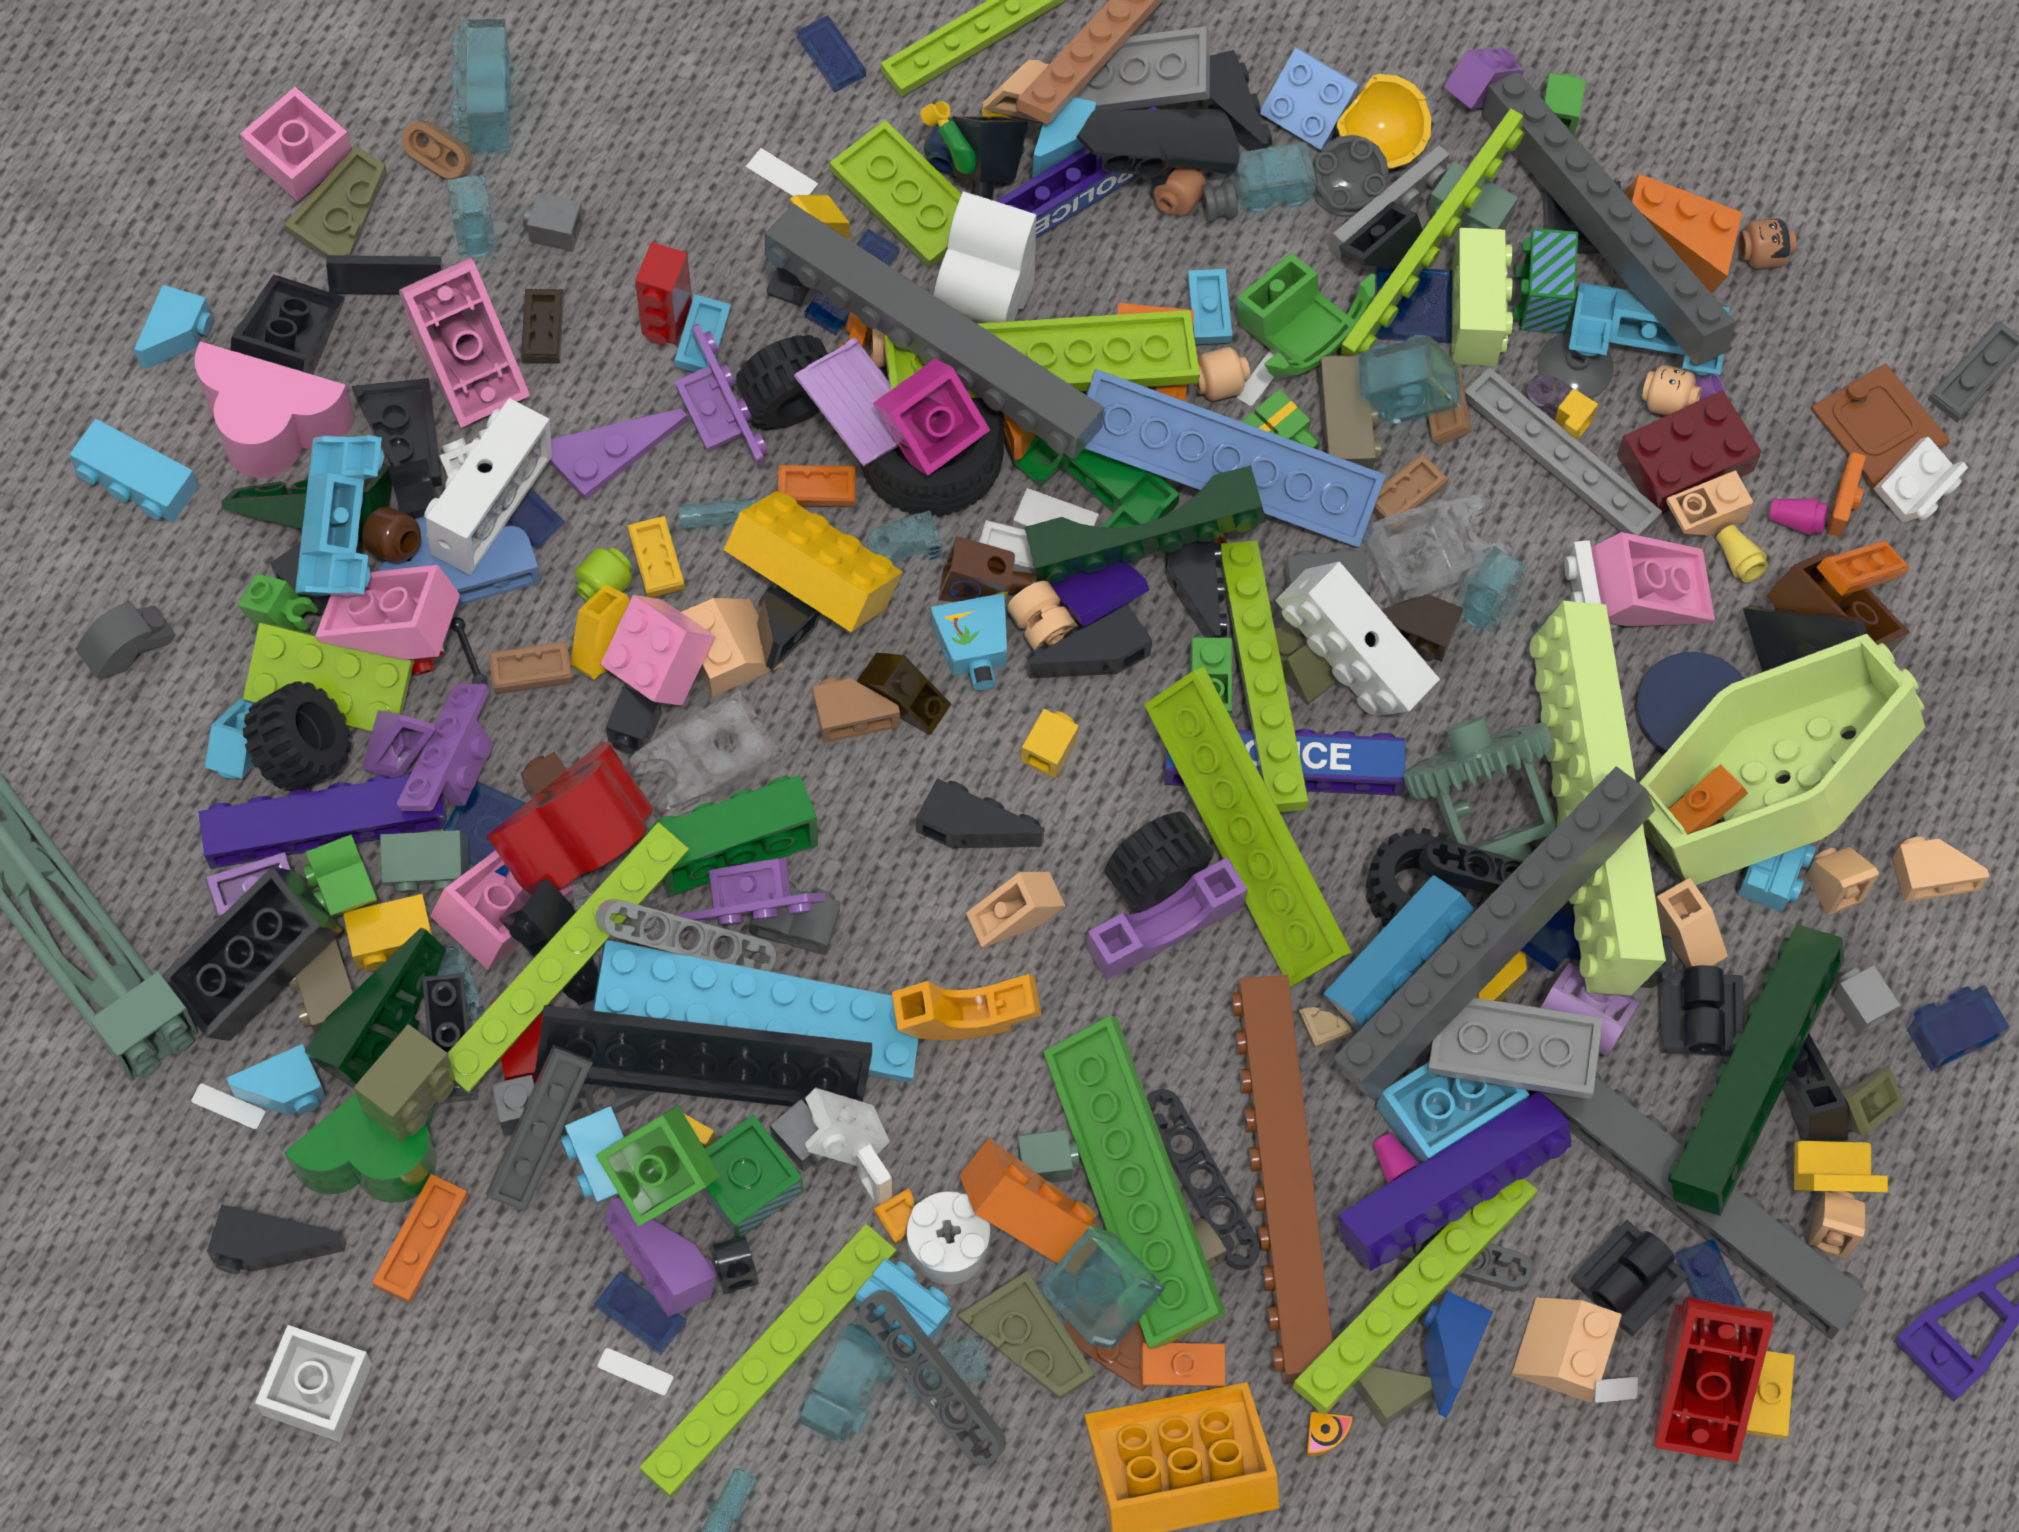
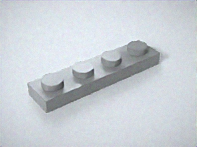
M1440 145L1433 149L1338 228L1332 235L1330 252L1339 260L1343 259L1346 255L1340 252L1339 246L1390 202H1394L1407 209L1412 208L1426 188L1429 186L1435 188L1447 172L1450 154Z

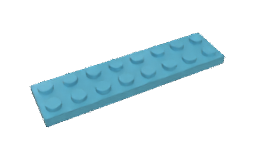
M606 940L603 945L592 1011L872 1043V1058L868 1075L902 1082H911L913 1079L918 1038L898 1031L893 997L891 995Z

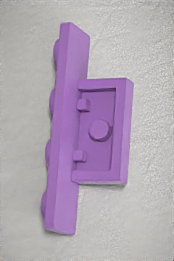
M699 323L692 326L694 337L708 366L674 382L707 452L743 436L758 469L766 466L763 457L764 454L768 453L766 444L760 432L752 434L746 422L752 419V416L744 399L736 400L730 389L736 384L728 366L725 364L720 367L714 354L720 351L710 331L703 333Z
M456 684L452 688L435 723V731L426 742L397 801V806L401 811H431L435 807L441 792L445 795L451 806H465L493 747V743L477 720L490 692L486 684Z
M772 859L709 870L713 909L676 915L708 924V920L718 919L719 925L743 922L742 915L753 913L754 920L777 917V909L787 907L789 914L813 911L812 903L825 902L826 898L825 893H806L791 896L786 859ZM691 926L684 928L685 931L693 930Z

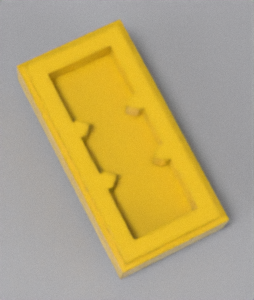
M665 516L627 525L646 596L653 598L684 590V580Z
M1766 1351L1746 1434L1786 1439L1788 1437L1795 1355Z

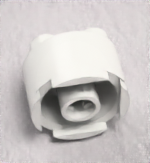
M939 1192L930 1195L914 1206L908 1221L907 1251L909 1259L919 1273L938 1284L954 1285L971 1279L983 1266L988 1256L990 1224L974 1213L967 1194ZM951 1233V1236L954 1237V1243H946L943 1234Z

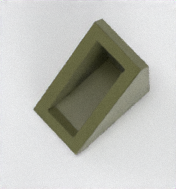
M1372 1366L1353 1385L1382 1428L1429 1398L1433 1392L1430 1377Z

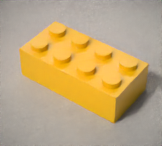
M778 491L773 492L739 513L723 549L850 632H853L887 608L903 574V571L893 566L887 557L874 554L862 546L860 541L854 536L843 534L829 525V522L823 516L810 513L798 505L793 497Z

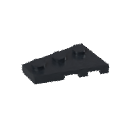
M429 378L352 386L353 395L374 435L382 438L381 448L391 467L427 458L434 485H440L441 476Z
M1749 605L1743 608L1762 672L1867 634L1863 618L1826 613L1806 614L1798 613L1791 609H1763V606Z

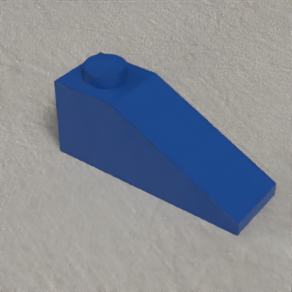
M1448 1290L1441 1306L1432 1303L1423 1323V1326L1430 1328L1423 1345L1439 1415L1447 1418L1493 1313V1311Z

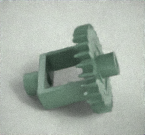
M1484 716L1471 718L1450 726L1446 729L1452 747L1448 751L1437 753L1434 757L1426 758L1423 762L1414 764L1413 767L1408 768L1403 773L1409 794L1416 799H1427L1429 795L1433 798L1436 797L1451 840L1467 845L1458 818L1472 814L1467 799L1452 804L1449 796V786L1454 784L1458 791H1462V782L1465 780H1470V783L1476 787V778L1478 776L1485 775L1488 781H1492L1491 772L1494 770H1499L1502 775L1506 776L1507 765L1512 764L1516 770H1520L1522 767L1540 819L1467 846L1524 861L1532 853L1529 842L1550 835L1557 827L1533 757L1538 760L1541 759L1543 755H1547L1552 750V738L1547 724H1543V722L1538 724L1535 722L1529 725L1524 724L1516 728L1511 727L1502 732L1497 731L1491 735ZM1505 872V878L1507 879L1512 873Z

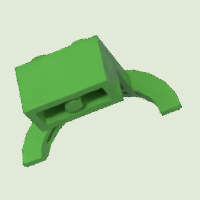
M1292 253L1287 255L1237 297L1239 325L1276 353L1264 363L1266 371L1276 378H1286L1302 374L1318 366L1322 356H1331L1336 352L1373 301L1375 295V274L1372 273L1359 284L1357 297L1347 314L1319 293L1318 273Z

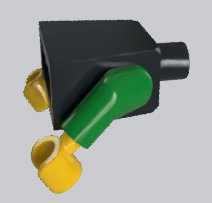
M938 101L935 104L930 103L923 107L920 111L923 122L928 126H935L936 124L940 126L938 132L950 150L955 177L973 180L971 194L993 201L995 182L1014 181L1020 159L1025 151L1024 139L1028 125L1027 121L1010 118L1011 115L984 110L983 108V116H953V120L949 121L948 117L951 110L946 102Z

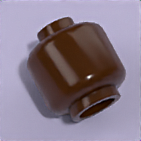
M382 507L372 512L366 519L362 531V540L364 547L369 553L387 561L399 563L409 559L418 550L421 542V531L419 523L413 516L391 507Z

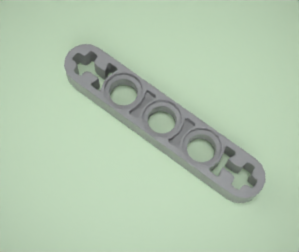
M608 899L598 907L595 920L601 932L680 955L763 971H770L776 961L775 948L764 939L627 901ZM612 913H619L620 915L633 918L631 926L610 921ZM655 916L659 920L660 930L654 938L648 939L644 934V925L649 918ZM691 926L695 934L694 941L689 947L682 948L679 943V934L685 927ZM726 936L729 941V949L724 956L717 958L713 950L714 943L719 937ZM742 948L761 953L760 960L754 961L740 956Z

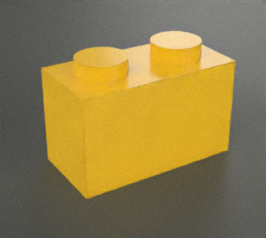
M423 894L343 913L351 953L357 970L364 968L366 971H376L420 928L426 929L433 935Z

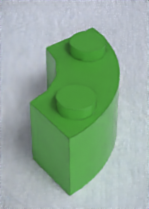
M352 835L306 851L310 864L302 867L311 889L319 886L320 891L313 894L331 917L377 901Z

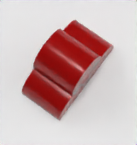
M602 742L486 837L522 889L547 877L559 890L580 874L593 871L607 864L636 843L646 832L647 825L644 821L649 817L654 808L609 742Z
M1686 1297L1682 1305L1676 1304L1672 1312L1666 1337L1662 1388L1655 1426V1448L1738 1463L1774 1324L1772 1312Z

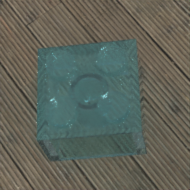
M1430 335L1411 336L1407 341L1393 345H1377L1370 351L1358 354L1361 395L1390 424L1462 406L1458 365Z
M1092 1225L1038 1286V1289L1089 1344L1113 1350L1166 1289L1114 1233Z

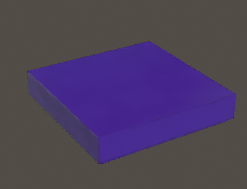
M1123 561L1107 565L1104 570L1099 572H1081L1070 575L1068 579L1062 582L1050 583L1061 599L1060 605L1067 608L1070 614L1083 627L1150 590L1147 579L1129 563Z

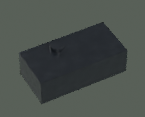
M272 866L162 977L186 1007L191 1019L206 1038L230 1041L342 929L295 871Z

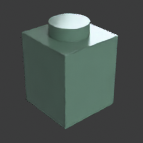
M1067 1130L1018 1136L1017 1149L1021 1162L1051 1183L1072 1180L1073 1167H1079L1077 1143H1069Z

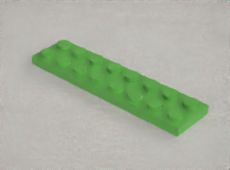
M1110 1015L1044 1050L1043 1053L1074 1140L1077 1143L1079 1154L1149 1348L1155 1349L1165 1346L1225 1316L1226 1313L1119 1020Z

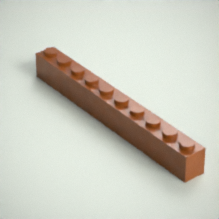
M1288 975L1240 978L1237 992L1231 993V1007L1233 1017L1240 1016L1241 1030L1235 1032L1237 1055H1245L1246 1069H1240V1085L1242 1094L1249 1093L1251 1108L1244 1109L1245 1128L1247 1133H1254L1255 1147H1249V1163L1251 1172H1258L1260 1186L1253 1188L1255 1211H1263L1264 1226H1258L1260 1251H1267L1269 1266H1263L1262 1269L1263 1285L1265 1291H1272L1273 1306L1267 1307L1268 1327L1270 1332H1277L1278 1347H1272L1274 1372H1281L1282 1384H1291L1332 1343L1289 978Z

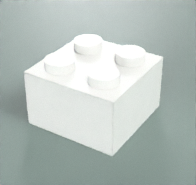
M287 1325L255 1404L263 1416L341 1442L372 1363L365 1351Z

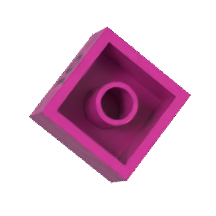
M937 359L930 361L873 403L909 464L926 475H930L990 431L953 367Z

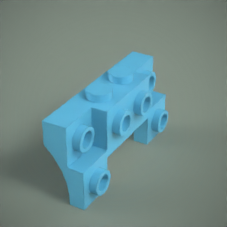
M1579 282L1569 349L1576 350L1578 353L1586 356L1607 355L1608 345L1611 342L1683 355L1682 369H1688L1698 375L1721 374L1724 354L1696 366L1633 291ZM1723 307L1728 313L1730 312L1729 307Z
M365 435L357 437L319 436L313 438L295 593L316 597L332 594L346 597L364 595V589L368 586L370 580V568L367 566L368 555L356 553V547L358 544L360 511L363 502L364 479L377 477L378 471L383 464L384 453L381 449V437Z

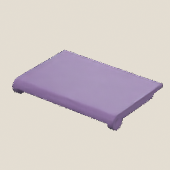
M854 337L844 346L795 373L794 377L856 458L865 466L897 448L898 444L873 405L875 401L890 391L889 381L859 344V340Z

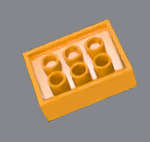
M1248 1382L1084 1414L1104 1509L1111 1532H1167L1279 1509L1277 1473Z

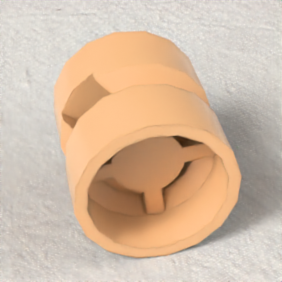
M1039 581L1024 588L1007 605V611L1020 629H1026L1024 637L1034 651L1043 645L1048 644L1052 646L1063 640L1064 635L1068 631L1078 626L1068 609L1059 607L1061 599L1048 581Z

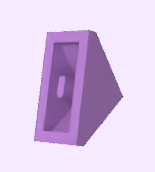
M378 710L364 758L363 770L391 778L403 776L435 731V724L397 713Z

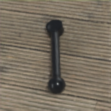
M455 617L452 619L450 627L453 631L457 632L474 676L472 684H486L488 686V679L484 674H481L465 634V621L460 617Z

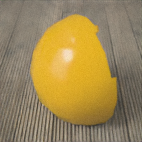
M1376 74L1372 76L1357 98L1338 119L1337 130L1340 137L1357 135L1366 137L1378 145L1386 157L1388 169L1391 170L1409 164L1424 150L1431 136V115L1426 103V97L1413 83L1397 75Z

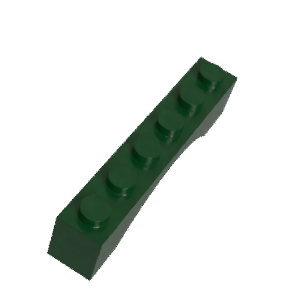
M1249 465L1213 475L1203 489L1185 505L1164 517L1145 524L1128 527H1096L1059 517L1024 528L1039 581L1059 583L1068 579L1073 574L1099 572L1104 570L1107 565L1121 561L1126 563L1136 562L1144 558L1145 555L1158 551L1173 552L1180 549L1184 544L1195 541L1210 542L1220 537L1221 534L1235 530L1238 532L1250 531L1256 528L1258 524L1265 523L1266 520L1252 467Z

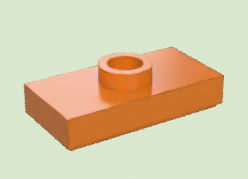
M1853 452L1846 462L1826 529L1827 534L1841 537L1848 522L1851 509L1858 510L1864 488L1859 487L1858 483L1865 462V455Z
M779 465L778 492L790 495L800 506L855 507L856 466Z
M1720 764L1668 810L1683 826L1688 835L1710 827L1743 799L1748 792Z
M1141 1343L1140 1386L1224 1387L1225 1344L1169 1343L1165 1346L1151 1349L1147 1343Z

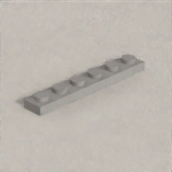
M1490 367L1465 390L1466 401L1621 532L1643 536L1660 519L1662 511Z

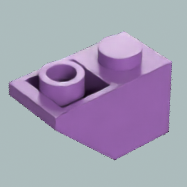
M1503 47L1468 50L1444 85V88L1470 109L1484 108L1489 84L1517 72L1522 75L1525 69L1516 63L1517 57Z

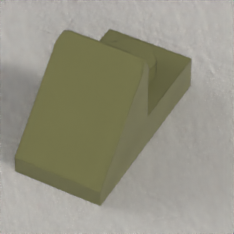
M1288 622L1275 630L1285 682L1306 705H1309L1337 683V679L1332 673L1331 665L1324 657L1314 653Z
M1890 1067L1875 1070L1858 1085L1840 1089L1848 1103V1130L1861 1136L1869 1134L1905 1104Z

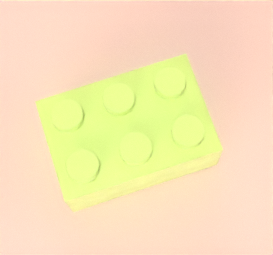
M1459 229L1451 262V361L1457 364L1497 366L1500 352L1506 353L1508 335L1512 333L1513 314L1512 312H1507V301H1511L1512 278H1507V267H1511L1512 245L1505 242V230Z

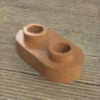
M420 121L412 123L403 132L402 144L406 153L443 178L453 179L461 177L470 170L472 154L468 146L432 122ZM424 134L429 138L428 145L423 141ZM454 153L458 156V164L453 161Z

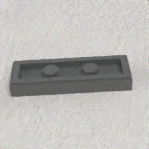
M1999 321L1930 394L1928 400L1958 423L2019 358V335Z

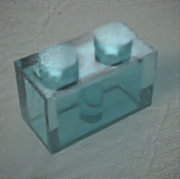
M1307 142L1240 152L1238 168L1232 174L1240 210L1252 209L1254 211H1262L1271 205L1282 203L1299 205L1314 197L1316 177Z
M485 174L447 180L460 256L481 257L491 251H497Z
M1494 546L1469 581L1462 605V614L1465 615L1466 620L1476 628H1486L1493 633L1518 599L1528 566Z

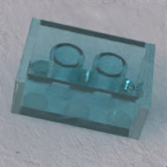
M505 19L459 20V34H454L452 39L453 56L456 57V67H452L453 89L456 90V99H452L453 122H456V138L468 146L472 155L511 154V55Z

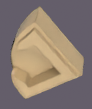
M1316 1007L1299 1010L1298 1015L1314 1050L1349 1037L1352 1034L1350 1026L1340 1016L1337 1017L1330 1012Z

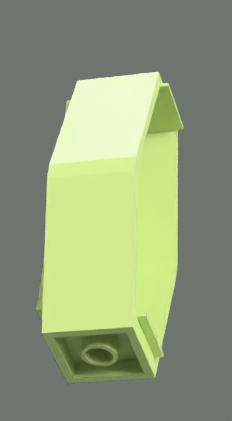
M1867 634L1732 683L1713 698L1639 782L1646 788L1655 808V811L1643 823L1645 836L1682 881L1691 878L1693 883L1698 885L1824 839L1838 829L1925 728L1921 711L1925 708L1916 694V690L1919 688L1918 683L1907 669L1900 671L1894 664L1895 659L1892 653L1883 643L1876 645ZM1853 730L1856 732L1852 739L1842 738V734L1846 731ZM1721 764L1746 789L1748 794L1719 818L1725 822L1687 835L1683 826L1668 809ZM1782 775H1789L1791 777L1785 784L1776 782V779Z

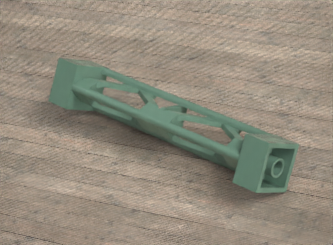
M0 773V808L7 817L5 821L0 820V908L128 1079L132 1081L138 1076L139 1078H144L152 1074L159 1067V1061L170 1053L178 1054L192 1044L193 1037L198 1034L186 1007L158 971L154 974ZM17 815L21 817V819L24 821V823L27 825V827L30 829V831L33 833L36 839L40 842L43 848L40 847L36 842H31V836L29 832L27 831V829L25 828V826L23 825V823ZM54 864H56L59 867V869L62 871V873L65 875V877L68 879L71 885L61 875V873L57 870ZM45 878L56 883L96 930L115 959L116 965L111 966ZM30 887L98 975L95 981L89 980L61 954L31 903ZM13 893L33 926L35 933L7 896ZM125 957L128 958L131 964L135 967V969L144 979L142 983H140L139 977L137 976V974L135 973V971L133 970V968L131 967V965ZM79 988L104 1009L95 1014L78 991Z

